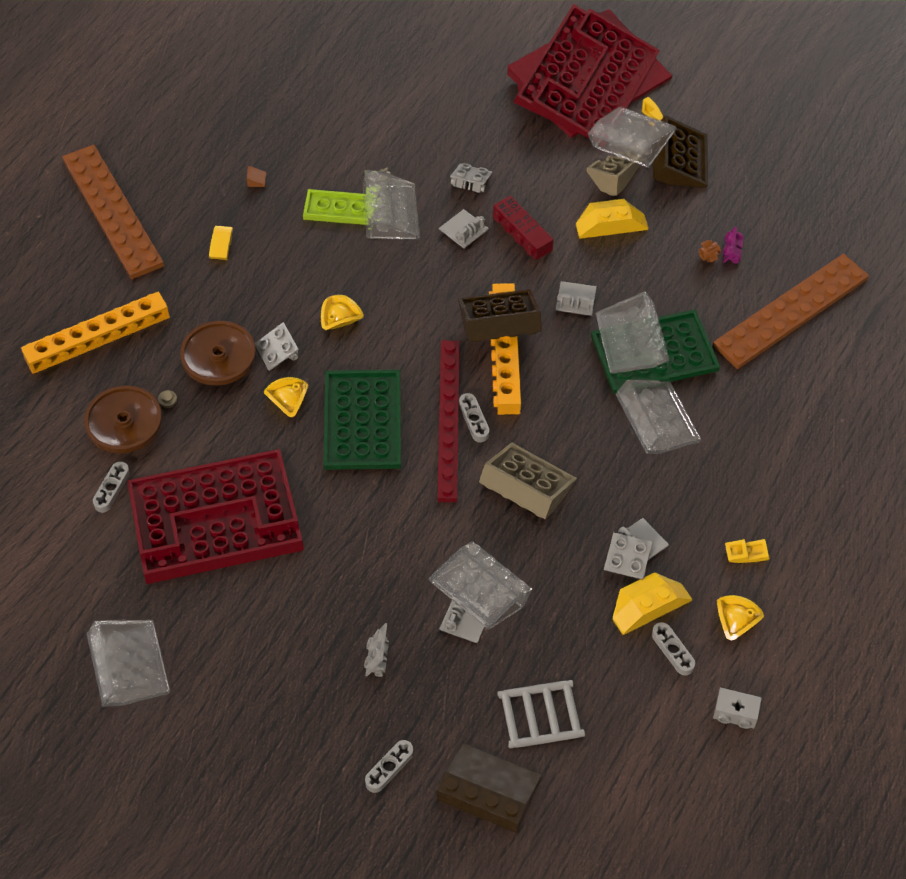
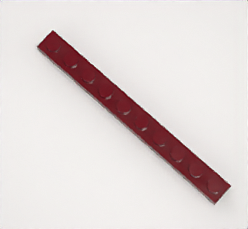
M441 340L438 502H457L459 341Z

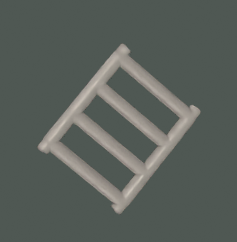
M572 680L498 691V697L502 699L510 741H508L509 748L585 737L584 729L580 727L571 689L573 687ZM563 689L572 726L571 731L560 732L551 691ZM543 693L552 734L539 735L530 694ZM511 697H523L531 737L518 738Z

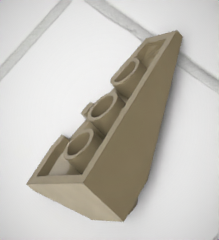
M636 147L628 148L619 152L618 156L612 157L610 155L606 157V160L603 162L600 160L595 161L587 168V173L600 191L606 192L608 195L617 196L625 189L648 155V150Z

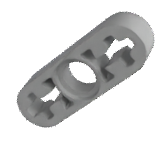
M470 393L461 395L459 407L473 439L477 442H485L489 438V427L476 397ZM465 401L471 403V409H469V406L467 403H465ZM478 415L479 419L472 421L469 419V416ZM478 426H480V430L484 434L481 435L478 432Z
M116 462L110 468L93 498L96 511L104 513L111 509L130 475L126 463ZM109 484L117 485L114 490L106 489ZM104 499L106 500V503L99 505V502H103Z
M663 622L657 623L652 631L653 640L679 674L690 675L695 667L694 658L668 624ZM658 630L661 632L665 631V637L662 634L658 635ZM676 645L679 651L672 653L668 650V646ZM682 661H683L685 664L689 663V667H688V668H687L686 666H683V667H682V666H681V665H682Z
M401 740L397 742L369 771L365 777V784L370 792H380L412 759L413 746L409 741ZM400 748L403 750L407 748L408 754L402 753L400 755ZM386 762H393L396 765L392 771L385 770L383 766ZM380 776L379 784L374 783L371 785V779L376 780Z

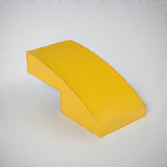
M649 97L643 100L642 112L649 117L648 125L654 129V126L663 118V115L658 106Z
M214 227L209 251L210 259L228 260L233 227Z
M745 539L725 543L729 562L750 563L769 560L765 539L745 543Z

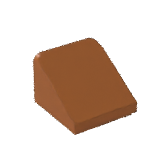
M248 166V187H265L266 172Z

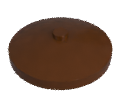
M211 321L194 328L185 337L181 345L180 356L184 370L194 380L207 385H225L239 380L249 372L255 361L256 350L252 336L242 326L229 321Z
M117 386L103 391L91 401L85 412L84 425L88 437L100 449L112 453H129L145 447L157 436L162 425V412L157 399L150 392L136 386Z

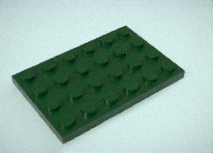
M696 309L591 331L592 341L613 394L720 370V365Z
M400 370L325 371L324 470L401 469Z

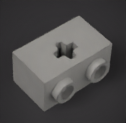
M720 687L713 719H717L721 723L737 724L745 729H754L762 697Z

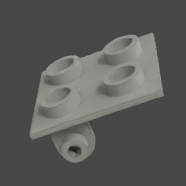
M466 163L459 164L450 176L452 178L451 184L454 187L466 189L469 182L468 190L472 189L474 192L481 193L485 191L486 185L484 184L492 175V172L482 167H471L470 164Z
M463 209L442 225L439 230L462 248H465L489 230V228L484 225L485 219L483 216L475 218Z
M561 281L556 311L592 316L597 286Z
M284 322L255 342V346L269 371L287 358L292 360L298 359L299 349Z
M644 518L629 528L623 526L618 531L622 535L652 541L648 560L669 546Z
M613 532L604 570L643 580L646 574L652 541Z
M461 592L457 596L454 595L439 630L478 643L492 608L469 601L467 594Z
M387 623L380 629H377L376 633L368 639L367 649L369 651L364 662V668H366L365 676L374 672L375 676L381 677L386 671V656L389 645L386 637Z

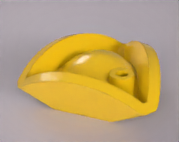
M333 295L326 298L323 302L321 309L322 328L325 330L337 329L362 319L364 315L360 307L351 298L344 295Z
M293 377L281 378L268 385L264 390V394L287 416L294 417L304 399L308 383Z
M729 595L720 597L717 600L722 627L726 638L729 640L736 639L764 617L758 605L747 598Z

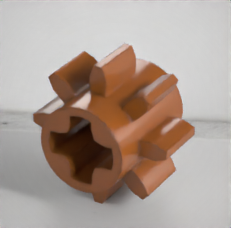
M712 240L702 242V247L698 250L703 261L707 260V262L718 260L717 255L721 253L718 243L712 242Z

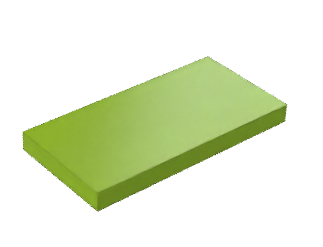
M308 189L303 220L373 225L377 195Z

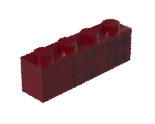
M511 196L493 205L494 220L499 222L504 227V230L514 237L517 244H520L528 255L538 260L553 251L554 239Z

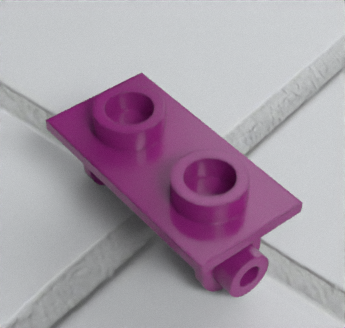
M737 226L725 235L724 240L726 243L723 250V263L728 259L735 264L741 260L744 236L741 232H737Z

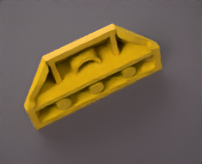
M625 199L590 203L576 222L579 239L648 230L645 215Z
M654 572L644 577L643 580L640 579L620 589L613 621L621 633L625 635L691 602L692 598L681 583Z

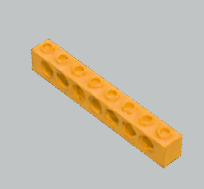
M493 284L492 291H489V294L515 291V285ZM517 336L491 339V346L495 348V350H491L492 361H495V365H492V376H496V380H493V392H497V396L493 397L494 407H497L498 415L520 414L521 396Z
M159 291L149 294L129 304L21 347L23 356L32 374L170 318L168 307Z

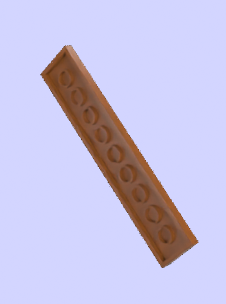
M93 144L62 156L63 162L130 279L132 280L164 267L163 260L95 145Z
M843 253L715 340L713 347L736 369H739L867 281L869 275Z

